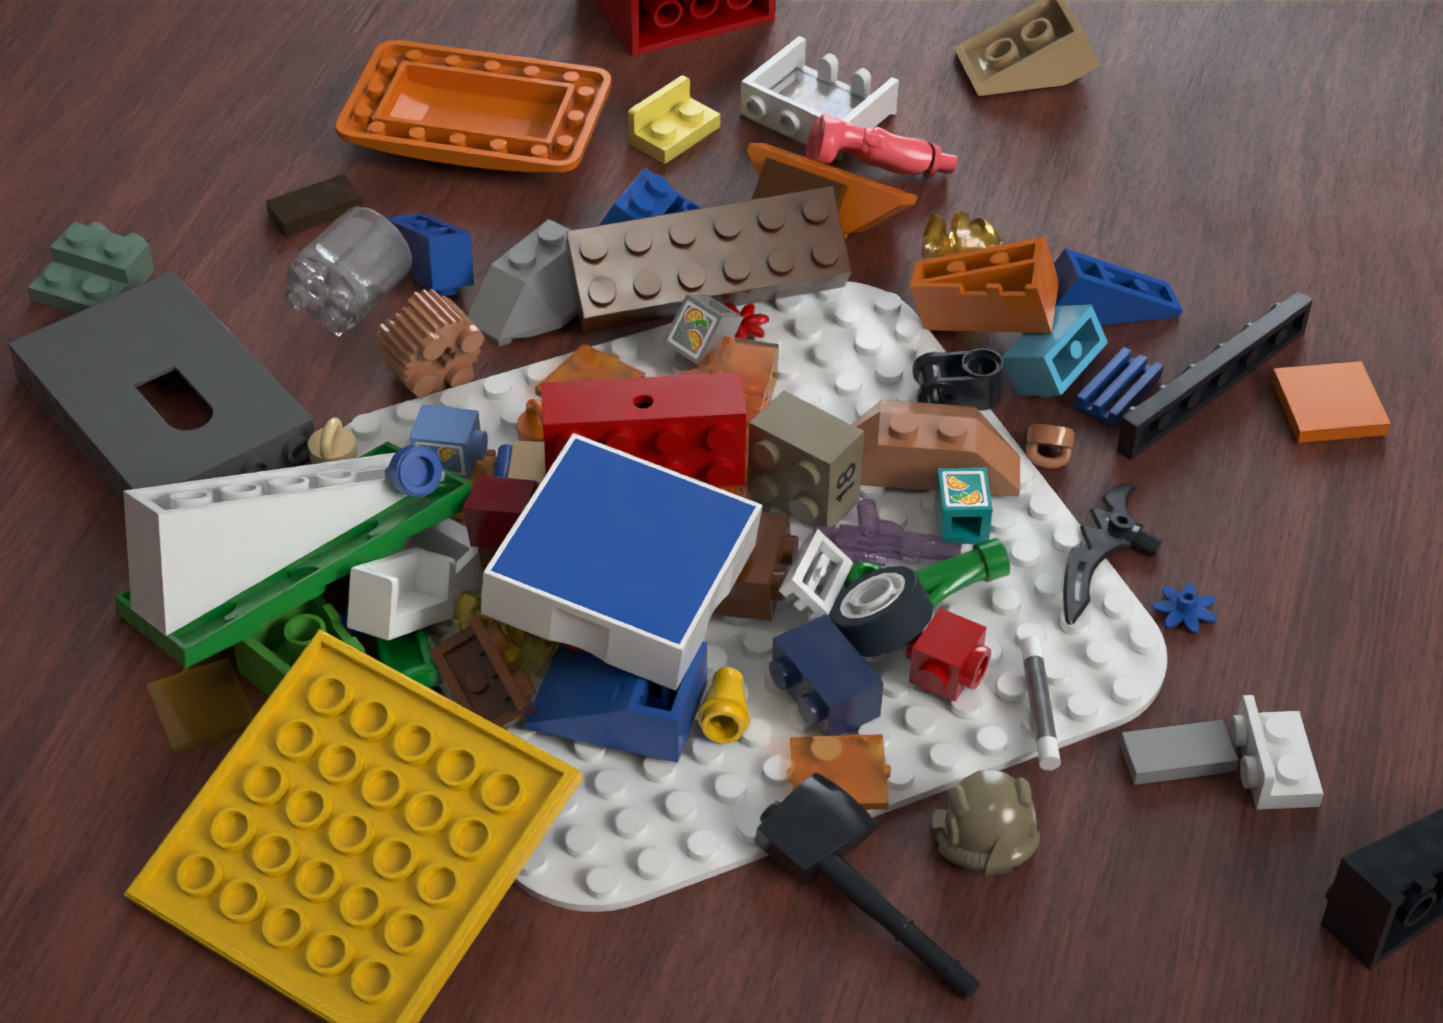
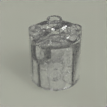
M359 206L347 209L291 260L287 267L289 288L285 291L286 299L292 307L300 311L305 310L314 320L320 322L329 334L340 336L346 330L353 329L408 275L412 269L410 249L399 230L383 215L370 208Z

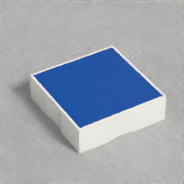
M573 433L484 570L481 614L546 640L581 648L607 664L676 691L705 638L707 624L712 613L730 593L755 547L763 505Z

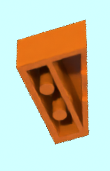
M1045 236L915 261L909 287L924 329L938 331L1052 333L1059 279Z

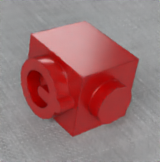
M939 608L924 632H921L908 644L906 658L911 660L909 682L929 693L938 694L956 702L965 687L972 690L976 689L986 673L991 658V648L984 645L987 627Z

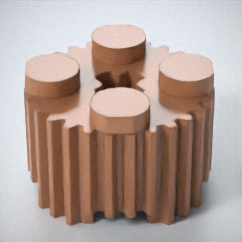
M424 289L420 294L414 292L413 296L407 300L410 303L409 307H402V312L394 315V321H390L387 318L384 323L379 324L380 331L375 334L378 339L374 341V344L382 351L380 353V356L383 358L382 361L418 398H423L437 391H443L445 388L457 387L472 381L474 377L472 364L478 361L476 355L481 353L479 347L483 345L485 336L451 299L444 295L440 297L433 289H430L429 292Z

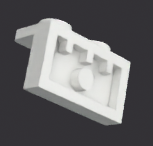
M1242 695L1238 714L1232 715L1230 718L1229 731L1233 746L1240 747L1242 754L1240 764L1241 781L1245 789L1251 788L1256 810L1320 807L1323 790L1300 711L1258 713L1254 695Z

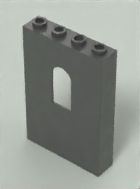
M173 271L8 343L17 378L123 503V491L289 468L309 458L308 440L315 432L313 418ZM176 369L212 409V418L207 424L198 429L188 431L174 429L166 423L136 387Z

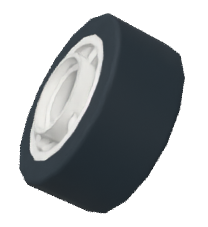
M888 566L872 571L846 587L836 598L829 616L835 626L862 657H876L893 652L908 644L919 635L930 622L934 606L913 569L905 566Z

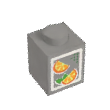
M686 294L663 343L677 352L675 358L686 366L694 369H699L700 366H720L744 317L709 295Z

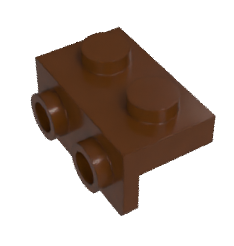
M476 613L468 618L470 626L428 651L457 704L506 730L537 712L530 699L537 692L523 667L520 665L514 669L505 651L512 647L498 622L495 620L489 624Z

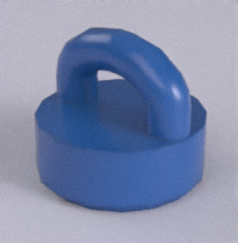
M408 445L400 448L393 455L389 466L385 469V476L390 479L391 484L398 492L408 496L423 497L432 493L438 487L442 478V465L439 457L433 450L424 446Z

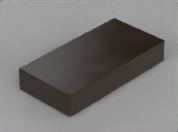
M342 174L267 200L266 206L270 217L282 233L288 236L363 209V201L359 192L347 177Z

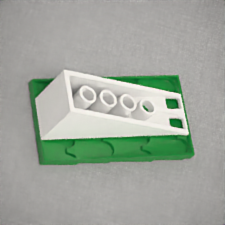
M387 441L359 458L125 490L123 494L130 588L115 596L116 613L123 619L125 618V621L139 632H142L154 644L159 645V648L174 660H177L183 667L187 668L259 633L260 624L320 596L326 590L325 585L350 574L352 567L383 558L403 548V540L463 511V506L472 490V482L442 468V478L438 487L432 493L423 497L404 495L398 492L391 484L390 479L385 476V469L389 466L393 455L400 449V447Z

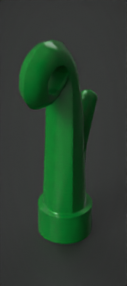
M993 538L974 544L971 551L915 571L935 608L948 596L970 584L981 580L987 583L1008 576L1010 574V563L1002 542L998 538ZM861 561L852 565L844 581V587H848L860 577L882 567L870 561Z

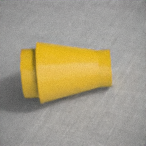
M724 667L714 673L712 684L697 715L698 723L704 735L717 743H731L738 740L750 725V715L743 688L744 678L734 668Z

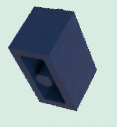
M826 614L773 638L772 662L769 663V671L775 685L782 691L787 690L797 703L804 721L810 726L815 725L827 741L881 716L883 681Z

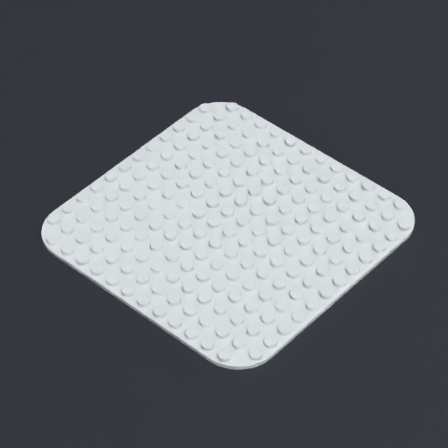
M847 281L845 287L752 303L755 306L754 314H765L769 317L768 323L760 325L764 330V337L758 338L748 335L743 344H737L735 339H733L720 366H700L699 369H694L679 362L675 358L677 352L663 343L672 324L670 323L449 388L423 398H416L368 414H361L344 428L353 433L357 446L356 458H359L387 441L400 448L410 445L409 438L422 404L478 410L481 431H486L488 435V446L484 460H477L472 478H464L472 482L473 488L479 475L494 476L498 448L504 444L513 446V441H519L517 420L521 413L526 411L528 400L536 399L542 403L541 383L741 372L746 406L745 485L717 488L762 504L761 512L787 514L769 503L760 501L754 495L747 492L749 422L783 390L851 425L880 400L918 402L916 395L920 386L913 377V362L925 353L946 351L930 330L924 329L920 317L914 310L902 301L897 294L870 285ZM747 304L739 305V306H735V307L739 310V313H740L741 310H742V308H743L745 305H747ZM933 365L932 367L935 377L937 376L938 370L937 366ZM934 389V393H933V397H934V400H935V401L938 400V395H937V390H936V389ZM979 410L1020 455L1019 497L991 495L993 512L989 540L998 538L1004 545L1009 558L1010 574L987 583L981 580L970 584L940 602L933 609L932 614L933 618L938 609L942 608L987 627L984 645L991 648V658L986 673L978 687L974 690L965 687L956 702L938 694L929 693L921 687L910 683L911 660L906 658L908 644L880 656L862 657L883 681L881 716L827 741L815 725L810 726L804 721L795 700L787 690L782 691L775 685L769 671V663L772 662L773 638L809 622L808 617L812 610L807 606L800 611L793 604L797 596L792 592L786 597L785 601H777L772 621L711 615L703 642L707 643V685L678 763L525 729L527 718L506 729L508 732L577 768L584 777L514 883L540 901L568 910L603 912L624 909L769 856L755 843L757 827L762 823L760 821L761 814L775 801L781 803L797 786L816 772L834 782L851 795L873 818L951 789L963 778L976 771L989 769L1000 771L1038 757L1020 645L1021 640L1028 636H1036L1041 640L1058 748L1111 730L1139 716L1152 704L1159 694L1167 669V650L1164 638L1153 618L1106 558L1097 566L1091 578L1090 603L1075 624L1068 625L1065 622L1063 586L1070 550L1072 547L1088 550L1080 530L1081 525L992 410ZM860 485L859 502L831 529L834 531V535L827 536L832 543L853 561L852 565L861 561H870L882 568L905 566L914 571L971 551L974 545L939 544L934 505L935 491ZM463 511L450 517L451 520L466 527ZM804 541L799 542L798 552ZM819 548L802 580L803 583L805 582L818 554L821 552ZM831 560L827 565L824 576L820 579L814 591L818 597L835 565ZM788 565L787 572L789 571L791 565ZM1078 566L1076 574L1075 599L1079 601L1080 583L1084 571L1082 566ZM844 583L839 594L845 589ZM481 587L457 611H452V618L440 623L449 628L455 623H461L467 628L470 626L468 618L476 613L489 624L496 619L481 614ZM496 620L511 644L512 648L505 651L514 669L521 665L536 689L537 693L530 697L534 703L553 658L547 657L546 644L540 646L527 644V639L532 635L531 633ZM425 628L431 648H433L439 639ZM724 667L734 668L743 675V688L750 715L748 729L738 740L731 743H717L707 738L697 720L698 711L712 684L714 673ZM440 673L442 684L438 686L444 689L448 699L457 703Z

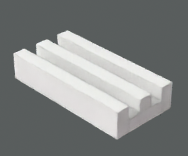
M817 529L804 540L779 592L785 597L793 592L797 596L793 605L800 611L808 606L812 610L808 617L810 621L825 614L829 615L853 561ZM819 548L821 552L818 554L805 582L803 583L802 580ZM831 560L835 565L818 597L814 591L820 579L824 576L827 565Z

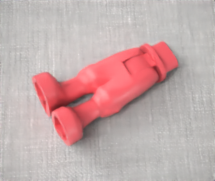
M821 114L820 117L815 119L809 135L805 156L817 162L828 164L835 159L837 152L853 154L864 164L879 167L895 174L915 176L923 172L924 176L932 178L936 172L951 174L955 171L957 165V156L941 153L939 146L928 141L898 136L880 127L860 128L838 117Z

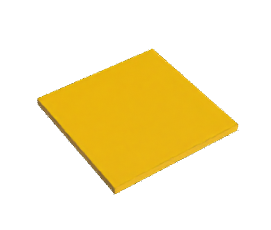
M319 629L125 891L124 895L132 903L326 1023H419L584 777L577 768Z

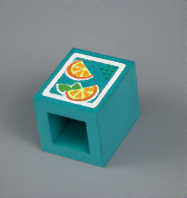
M987 467L938 468L934 505L939 544H977L989 540L993 507Z

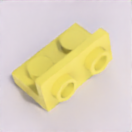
M683 75L628 111L629 144L663 164L668 163L720 128V113L690 98V79Z

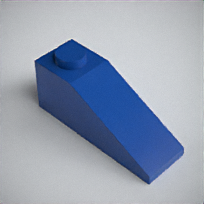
M426 213L383 218L384 228L418 284L428 289H433L439 296L458 294L459 287L474 285L470 232Z
M1067 248L1063 250L1054 262L1059 279L1056 306L1092 305L1100 325L1179 317L1183 312L1169 282Z

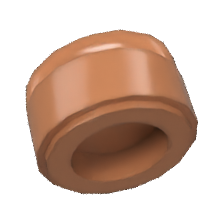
M1031 424V426H1028L1026 455L1035 466L1044 469H1058L1070 461L1075 432L1067 427ZM1038 446L1059 448L1060 455L1052 458L1041 456L1038 453Z

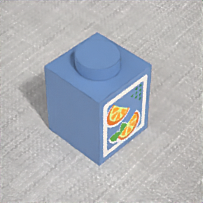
M423 404L409 438L410 445L424 446L433 450L439 457L443 469L462 478L469 479L472 478L477 460H484L488 446V435L486 431H481L478 410Z

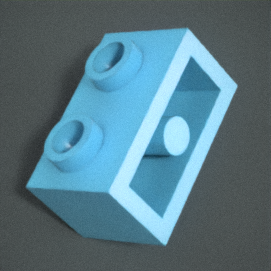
M1092 305L1055 306L1052 333H1023L1002 356L1004 360L1003 365L1018 396L1046 398L1053 395H1062L1108 341Z

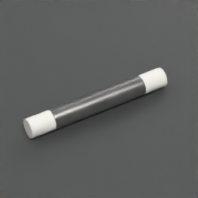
M1028 636L1021 640L1020 645L1039 765L1044 770H1054L1061 765L1041 640L1036 636Z

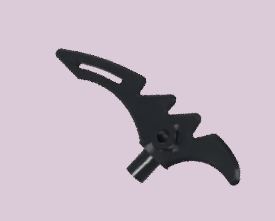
M1127 483L1115 486L1102 497V501L1110 512L1098 508L1090 509L1098 529L1088 525L1080 526L1088 550L1072 547L1067 560L1063 586V606L1065 622L1068 625L1075 624L1090 603L1091 578L1097 566L1106 557L1126 547L1130 550L1132 546L1155 557L1163 542V539L1143 530L1144 524L1137 523L1131 516L1127 501L1130 494L1136 490L1134 484ZM1078 566H1082L1084 571L1080 583L1079 601L1075 599V581Z

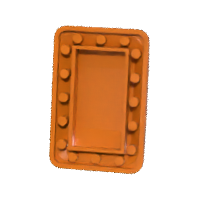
M404 40L385 41L375 48L336 121V133L340 139L349 143L415 159L516 173H563L576 168L582 160L611 90V75L604 69L592 66Z

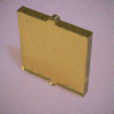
M229 657L194 669L187 667L183 669L182 673L146 684L173 755L208 743L218 745L221 739L244 732L254 718Z

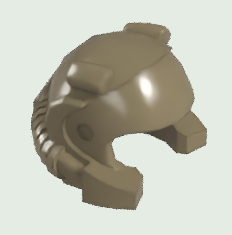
M994 769L976 771L963 778L948 791L946 810L935 809L932 815L931 840L932 842L937 841L940 855L957 866L982 871L984 876L1011 873L1013 867L1023 864L1035 854L1040 843L1041 836L1037 831L1036 812L1029 782L1024 778H1017L1015 780L1007 773Z

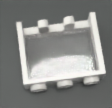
M800 36L741 81V115L805 145L808 143L815 119L820 117L821 114L838 117L860 128H873L888 115H895L897 111L899 80L892 77L870 95L871 75L865 68H860L851 76L850 86L837 80L838 60L833 54L828 53L818 61V71L805 66L806 39ZM837 152L835 159L841 161L845 152Z

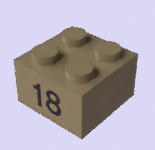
M783 390L749 422L747 492L754 495L760 501L769 503L795 517L799 522L808 524L827 534L859 502L864 431Z

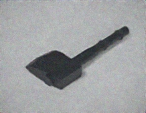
M816 772L797 786L781 803L775 801L764 810L760 816L762 823L756 830L755 843L800 884L803 885L818 874L822 875L856 907L895 937L896 942L900 941L941 978V982H946L965 1000L975 993L980 982L960 965V960L955 961L914 925V920H909L871 882L843 859L845 855L860 845L879 827L870 814L851 795L834 782Z

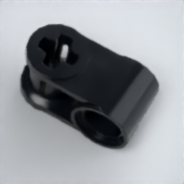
M978 348L970 351L925 353L919 356L912 366L914 380L920 386L916 395L918 403L974 406L981 411L992 409L1000 403L1002 397L1004 360L996 351L987 348ZM933 365H936L938 370L937 376L935 377L932 367ZM934 389L937 390V401H935L933 397Z

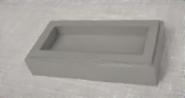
M1223 720L1121 733L1119 745L1134 785L1231 773L1237 770L1239 759Z

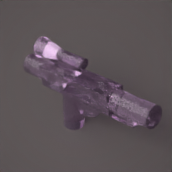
M869 498L860 500L856 505L859 526L840 524L839 528L814 525L813 530L814 532L819 529L853 563L870 561L881 567H886L887 558L920 562V558L944 561L960 555L962 548L960 543L944 542L943 536L907 532L893 521L878 519L876 503Z

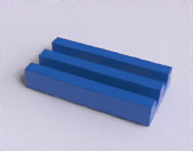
M1123 347L1077 395L1075 408L1115 427L1123 414L1129 408L1135 406L1161 378L1163 365L1155 362L1150 367L1146 365L1148 358L1139 355L1136 359L1131 358L1132 350ZM1136 375L1141 376L1110 411L1105 410L1114 399H1117L1122 394L1124 388Z

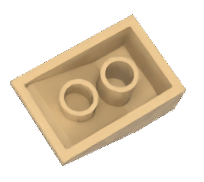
M1039 0L954 47L978 96L1064 86L1084 77L1088 72L1101 66L1082 26L1066 0Z

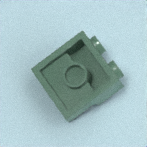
M73 222L50 246L53 261L28 286L31 301L76 314L144 284L155 271L150 245L143 237L136 233H128L124 237L109 232L99 222H91L88 226Z

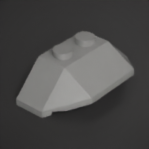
M548 219L490 265L467 315L485 336L484 339L500 347L510 344L511 339L533 337L562 328L578 315L565 249L566 232L573 229Z

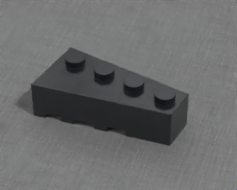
M1443 808L1341 858L1334 883L1325 895V899L1328 902L1321 925L1369 970L1443 919Z

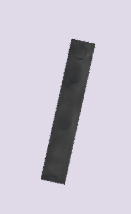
M1297 292L1283 303H1276L1266 315L1255 323L1250 322L1245 325L1237 336L1227 343L1217 345L1209 356L1197 364L1189 365L1181 376L1167 386L1162 385L1157 388L1149 399L1137 407L1129 408L1119 421L1118 428L1120 434L1117 452L1129 460H1133L1304 335L1312 299Z

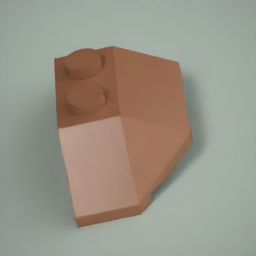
M880 400L852 424L864 431L861 485L935 491L938 468L987 467L991 495L1019 497L1020 455L974 406Z

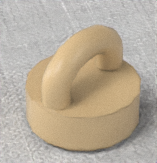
M333 417L327 421L324 428L317 430L309 438V458L312 464L354 459L357 456L356 439L351 431L342 427V422L339 418Z

